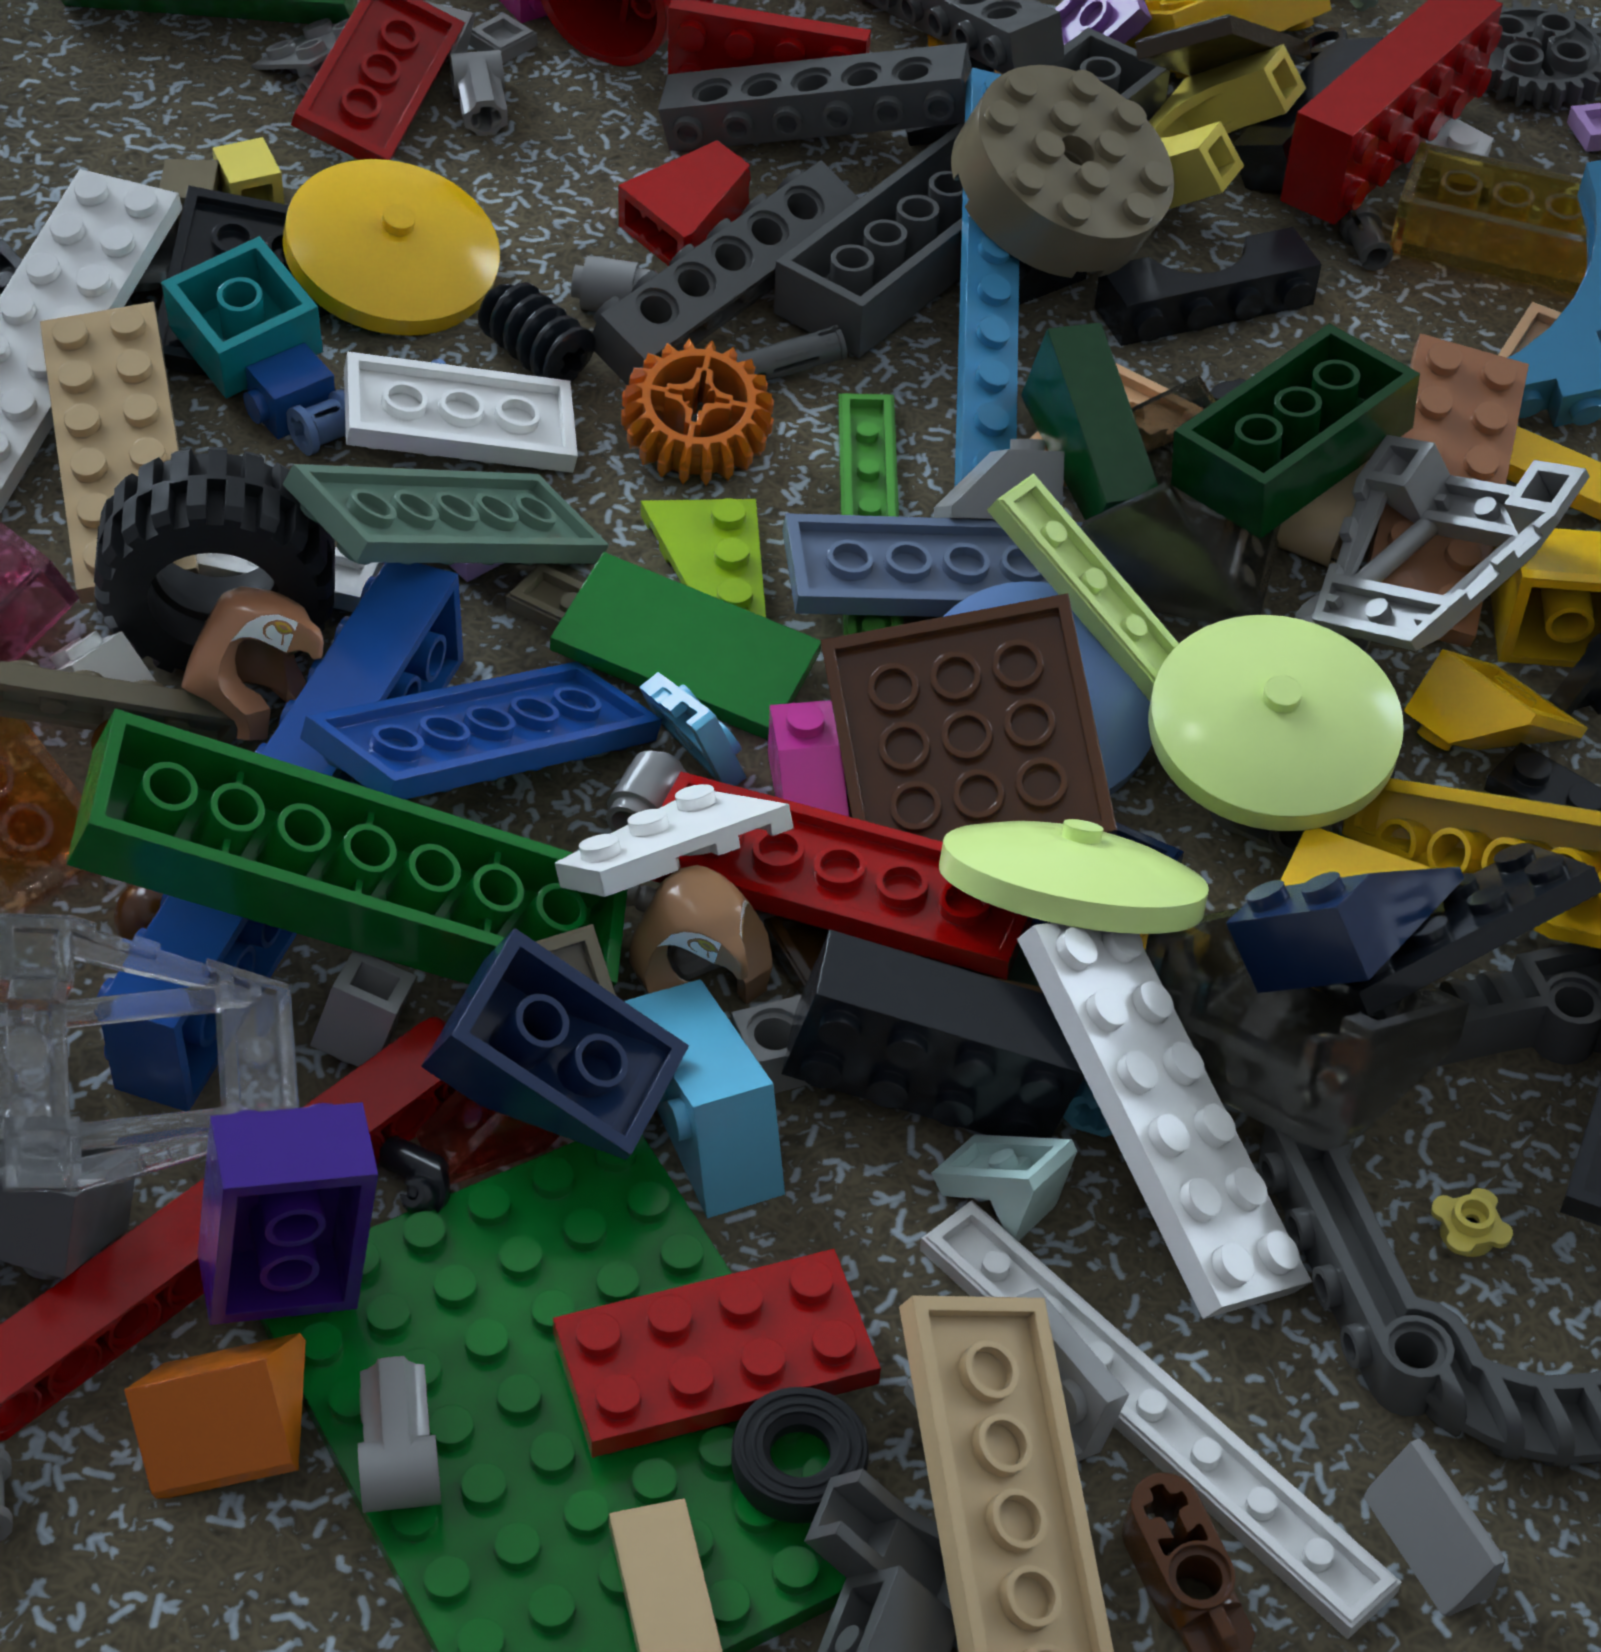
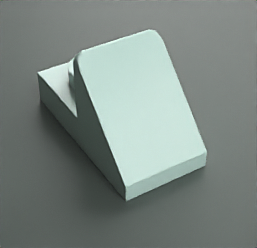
M974 1134L931 1174L942 1196L974 1198V1200L979 1202L990 1200L1002 1227L1019 1241L1057 1204L1077 1149L1072 1139Z

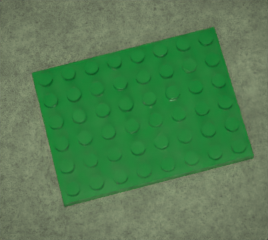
M643 1135L632 1155L626 1160L574 1141L451 1193L448 1203L439 1213L435 1210L417 1213L406 1212L373 1226L369 1231L357 1309L260 1320L269 1339L301 1333L305 1338L302 1402L433 1652H637L610 1533L609 1513L683 1498L686 1500L723 1652H746L836 1606L846 1577L804 1542L812 1523H789L771 1518L752 1506L740 1491L731 1463L733 1436L740 1420L594 1458L591 1456L553 1334V1317L732 1274ZM405 1356L408 1361L425 1365L430 1435H436L441 1504L363 1513L358 1463V1443L364 1442L363 1423H361L360 1371L373 1366L379 1358ZM794 1432L782 1436L774 1443L770 1451V1456L775 1466L783 1473L793 1477L815 1475L824 1469L830 1459L829 1450L823 1441L812 1434L804 1432Z

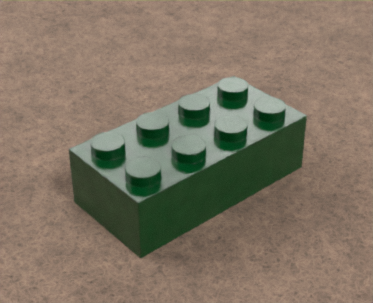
M1329 323L1174 430L1171 485L1261 539L1366 463L1386 435L1401 437L1413 428L1420 373Z

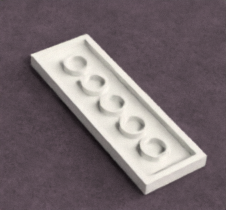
M1057 923L1034 925L1022 934L1017 940L1202 1318L1206 1319L1284 1297L1297 1292L1312 1281L1300 1259L1299 1250L1295 1242L1288 1235L1268 1195L1264 1180L1257 1173L1236 1132L1235 1123L1231 1115L1225 1110L1204 1068L1202 1057L1194 1048L1174 1009L1172 998L1163 987L1143 947L1141 936L1131 933L1083 929Z

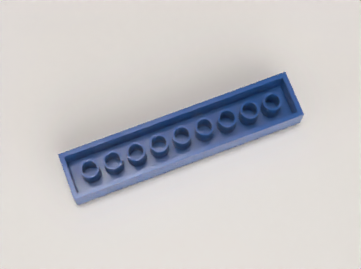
M385 563L376 577H369L363 587L357 607L350 617L345 616L341 619L335 632L334 642L323 658L315 659L309 670L307 683L296 700L291 699L286 703L280 716L278 728L269 742L261 743L255 752L363 786L343 770L329 765L324 760L323 755L300 739L306 715L446 688L464 660L458 573L421 563H413L411 565ZM163 894L160 909L147 929L141 928L135 934L129 948L128 958L115 978L110 977L103 983L97 995L95 1013L100 1018L105 1042L104 1056L109 1061L114 1089L189 1112L297 933Z

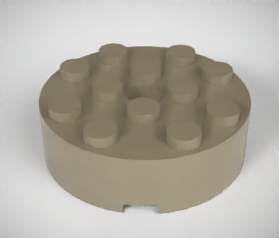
M1028 65L1002 74L985 91L956 137L952 149L951 168L953 180L961 181L962 187L969 199L965 208L979 228L999 247L1023 263L1061 277L1072 278L1076 272H1097L1098 276L1102 277L1119 270L1133 259L1168 212L1173 199L1174 173L1171 160L1161 138L1147 120L1144 109L1136 102L1127 100L1114 89L1100 82L1093 73L1086 70L1074 71L1051 65Z

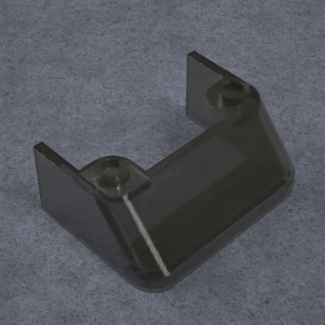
M1200 375L1131 408L1158 486L1083 521L1081 528L1152 612L1214 624L1234 617L1261 615L1279 544L1277 535L1281 524L1259 539L1171 485L1174 430L1216 402Z

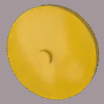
M362 159L348 161L328 167L313 175L293 196L288 207L283 230V250L287 265L296 281L317 304L338 318L353 325L391 335L414 336L432 334L449 329L466 320L479 310L484 297L489 290L493 289L500 264V247L496 231L484 210L469 194L453 182L430 170L392 160Z

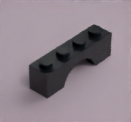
M1294 227L1245 236L1242 258L1233 266L1217 272H1182L1168 268L1150 257L1130 260L1119 270L1098 278L1095 309L1120 346L1153 341L1161 337L1189 331H1200L1212 326L1240 320L1246 321L1263 315L1297 310L1305 306L1314 305L1322 264Z

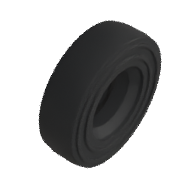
M790 1387L776 1390L761 1397L745 1411L733 1436L731 1463L740 1491L757 1510L771 1518L784 1522L812 1523L830 1477L859 1469H864L867 1472L869 1445L861 1420L844 1401L828 1392L815 1388ZM789 1433H809L823 1441L829 1450L830 1459L824 1469L815 1475L793 1477L780 1471L773 1463L770 1451L774 1443Z

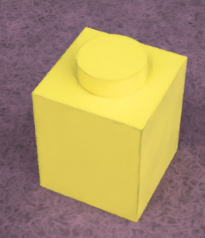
M263 137L212 148L213 160H218L222 192L284 204L282 174Z

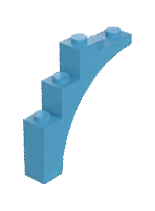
M1601 160L1586 163L1577 195L1587 237V267L1585 276L1573 300L1554 323L1522 350L1508 357L1529 364L1519 418H1527L1541 410L1547 409L1553 427L1572 423L1575 425H1587L1601 418Z

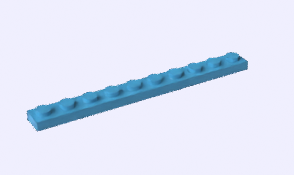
M972 67L966 80L965 122L991 83L1002 74ZM964 189L962 200L954 487L990 452L1010 449V439H1017L1019 260L999 247L975 223L965 208L969 199Z

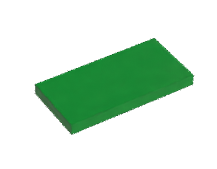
M603 552L551 635L550 650L638 687L659 672L678 687L684 684L689 688L699 702L711 710L718 720L768 740L770 705L793 703L820 654L821 640Z

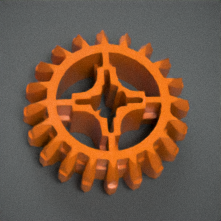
M690 338L684 344V350L677 351L667 343L662 350V358L648 353L643 361V368L634 367L630 375L629 385H626V389L623 390L622 406L624 409L621 411V424L624 426V430L627 431V442L630 449H640L639 458L642 464L646 465L657 462V471L661 478L672 470L679 472L678 476L682 485L690 478V474L700 475V479L707 486L712 479V473L717 472L725 480L729 481L730 477L734 474V466L747 471L752 464L753 456H761L766 448V440L769 434L772 433L774 421L771 417L774 408L772 394L767 392L768 383L765 375H755L753 360L748 359L737 362L738 355L734 346L723 354L716 352L713 340L708 343L705 349H695ZM702 402V410L698 411L697 420L692 422L693 414L697 413L698 404Z

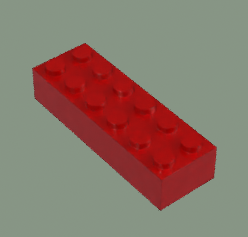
M1495 0L1426 1L1302 107L1296 115L1280 201L1333 225L1351 209L1357 210L1363 203L1366 195L1376 186L1382 187L1399 165L1409 163L1420 146L1426 141H1433L1442 126L1450 119H1457L1464 107L1474 97L1480 98L1484 94L1492 76V70L1488 68L1490 55L1497 47L1503 31V27L1498 24L1503 3Z

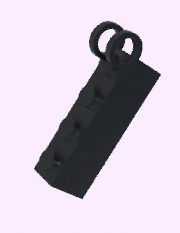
M1332 27L1319 30L1303 39L1310 43L1312 61H1308L1311 63L1299 74L1306 86L1305 91L1286 114L1250 125L1233 143L1244 164L1240 174L1245 188L1249 190H1282L1297 112L1384 37L1349 39L1344 28ZM1336 40L1325 47L1312 49L1322 42Z

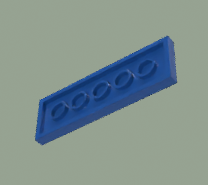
M576 661L306 715L300 739L323 755L324 760L329 765L343 770L363 786L406 800L436 792H449L453 788L483 781H495L500 777L525 771H538L546 766L572 760L579 761L589 756L614 750L622 751L631 746L656 741L663 719Z

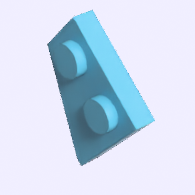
M659 672L639 687L651 711L663 719L661 724L716 781L737 786L747 778L736 757V754L742 750L741 745L730 730L722 722L718 721L716 715L699 702L689 688L684 684L678 687Z

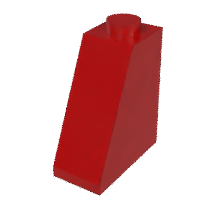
M716 140L618 185L619 227L669 266L673 257L683 247L692 244L696 248L706 240L710 231L719 222L726 218L733 222L741 216L749 204L750 164Z

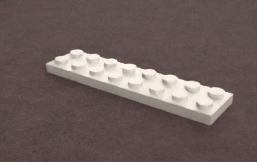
M79 169L0 295V514L54 425L40 321L124 307L183 209L179 193Z

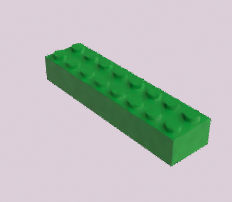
M116 708L92 752L66 865L465 984H470L485 958L514 928L536 942L593 924L613 987L618 982L628 889L603 897L561 888L555 862L569 856L573 852Z

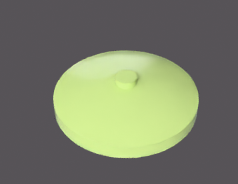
M1248 615L1222 620L1208 625L1184 639L1171 651L1158 671L1148 712V727L1154 751L1164 770L1184 793L1204 808L1228 820L1254 828L1275 831H1303L1321 828L1347 819L1365 808L1381 793L1388 783L1399 756L1404 731L1403 714L1396 691L1380 666L1365 651L1344 636L1328 628L1301 619L1276 615Z
M1078 819L1064 820L1063 824L1039 821H1005L959 827L945 835L939 861L940 873L949 883L981 901L1031 918L1097 931L1159 934L1187 930L1198 925L1203 920L1209 892L1206 881L1198 873L1182 863L1138 842L1103 832V827L1098 824Z

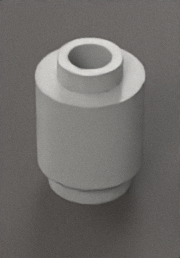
M587 255L584 266L575 265L571 297L580 298L581 310L597 312L610 298L617 296L621 300L630 294L639 279L651 270L639 268L638 262Z
M643 751L635 756L607 801L606 821L613 832L628 825L627 820L633 814L649 809H659L662 806L680 772H686L676 757L666 752Z

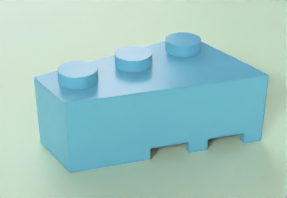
M695 980L625 1000V1003L689 1045L657 1106V1111L706 1218L785 1195L774 1084L702 980Z

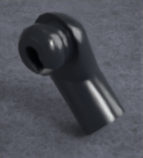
M397 1135L389 1137L380 1149L379 1163L383 1168L407 1179L405 1181V1184H407V1195L400 1194V1201L404 1209L410 1213L432 1210L439 1213L450 1199V1177L447 1160Z

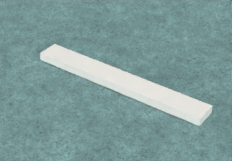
M974 1201L968 1202L921 1238L920 1251L969 1296L1016 1297L1039 1288L1129 1393L1113 1427L1163 1472L1172 1473L1187 1480L1196 1490L1205 1510L1347 1640L1398 1594L1402 1582Z

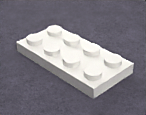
M347 351L344 365L346 445L573 473L578 452L571 383L569 380Z

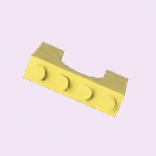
M1284 44L1186 77L1149 120L1161 138L1173 168L1174 194L1169 209L1223 193L1244 167L1228 133L1286 114L1305 91L1306 86Z

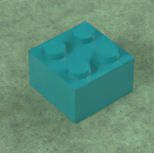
M260 236L161 282L169 328L226 399L247 389L246 366L304 342L316 355L323 352L318 306Z

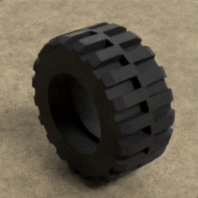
M209 447L208 453L193 454L192 448L175 451L171 454V460L163 462L158 457L139 467L138 476L133 473L126 476L114 488V495L107 499L104 504L97 535L94 597L97 609L104 615V623L112 634L122 631L141 659L146 656L153 658V664L157 668L170 673L175 668L185 671L196 640L217 600L224 592L241 586L270 590L294 600L305 608L310 620L320 628L322 633L325 630V622L331 617L334 607L335 539L319 523L311 520L301 511V503L283 485L290 469L278 462L273 467L264 463L262 455L244 451L243 456L227 454V448ZM219 553L245 559L259 568L236 576L212 577L190 572L173 562L196 554ZM299 651L295 653V658L302 654L304 651Z

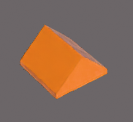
M301 1333L165 1362L124 1390L151 1494L156 1499L172 1498L299 1471L306 1340Z

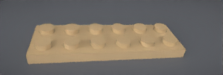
M154 302L40 321L75 585L81 604L96 602L94 597V572L97 535L101 511L106 500L114 495V488L131 473L138 476L139 467L158 457L163 462L171 460V454L179 451L159 321ZM197 555L187 556L173 562L185 570L199 574Z
M912 1295L899 1306L958 1651L1114 1652L1045 1298Z

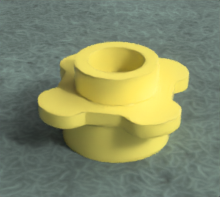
M1476 1188L1470 1194L1462 1197L1452 1198L1447 1195H1441L1433 1201L1431 1214L1436 1220L1441 1222V1238L1447 1248L1455 1254L1467 1257L1482 1256L1493 1247L1504 1248L1508 1246L1513 1236L1512 1227L1503 1222L1496 1209L1498 1204L1497 1197L1489 1190ZM1467 1218H1473L1478 1223L1470 1222L1467 1220Z

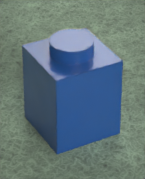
M304 342L246 366L248 391L243 394V401L250 418L256 424L263 423L277 439L290 435L286 416L288 409L296 405L307 408L328 400L329 394L335 391L334 374Z

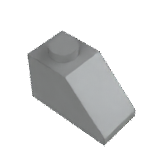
M1010 439V449L990 452L934 507V518L994 519L987 509L999 497L1033 473L1063 507L1065 451H1045V440Z

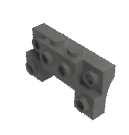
M864 1469L830 1477L804 1542L843 1574L846 1580L818 1652H951L956 1634L936 1522L904 1504Z

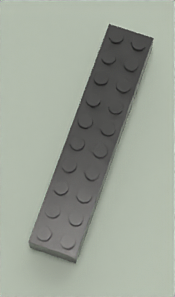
M1091 28L1085 29L1065 44V59L1051 65L1074 71L1086 70L1093 73L1100 82L1114 89L1127 100L1139 104L1144 109L1148 121L1166 101L1170 77L1169 69L1139 61L1136 49ZM965 123L958 124L776 261L774 314L810 333L838 325L845 338L847 352L860 358L959 280L961 271L963 187L960 180H953L951 156L955 139Z

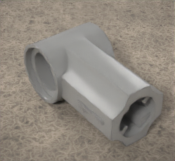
M491 50L449 54L454 99H459L465 128L472 130L477 136L496 135L502 127L508 125L501 51Z
M405 1356L379 1358L373 1366L360 1371L361 1423H363L364 1442L358 1443V1463L363 1513L440 1505L441 1493L436 1435H430L425 1365L408 1361Z

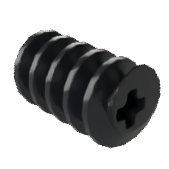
M529 282L516 285L509 283L500 284L489 290L481 302L478 312V325L482 332L492 338L499 347L505 349L512 358L520 361L522 366L533 372L535 376L569 380L571 383L590 361L595 350V337L589 329L582 327L577 319L567 315L566 311L554 304L550 297L540 293L535 285Z

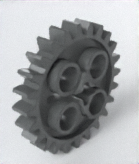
M1513 0L1511 8L1503 5L1498 23L1503 27V31L1497 47L1490 55L1488 68L1492 70V76L1486 91L1496 90V100H1502L1507 96L1514 97V104L1518 107L1525 100L1532 101L1536 110L1541 109L1543 102L1550 103L1554 109L1560 110L1563 101L1572 106L1580 105L1581 98L1590 102L1595 101L1596 94L1601 93V27L1591 28L1593 21L1591 17L1580 20L1576 19V10L1574 9L1565 13L1558 12V5L1555 3L1551 4L1548 9L1541 8L1537 0H1533L1530 7H1524L1518 0Z

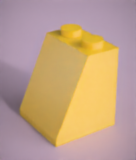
M1554 528L1537 553L1491 593L1498 662L1574 667L1586 652L1588 643L1597 634L1601 633V532Z

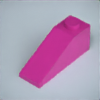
M832 701L770 705L768 759L775 797L849 816L844 768Z

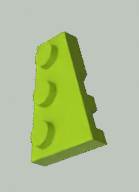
M725 498L641 501V517L647 528L652 529L659 542V550L666 563L670 562L681 584L766 618L756 499Z

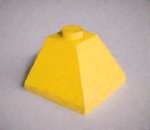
M1445 649L1441 650L1404 709L1406 714L1422 724L1417 733L1428 742L1445 751H1449L1452 745L1472 750H1484L1517 746L1520 742L1527 745L1579 739L1583 737L1588 729L1585 725L1499 666Z

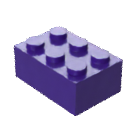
M363 1102L337 1105L319 1103L303 1108L269 1111L242 1110L233 1114L210 1116L198 1242V1259L210 1325L358 1308L378 1180V1170Z

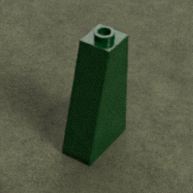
M1102 323L1047 328L1021 394L1042 439L1045 440V445L1049 451H1065L1064 481L1092 534L1114 531L1116 534L1124 535L1147 527L1162 495Z

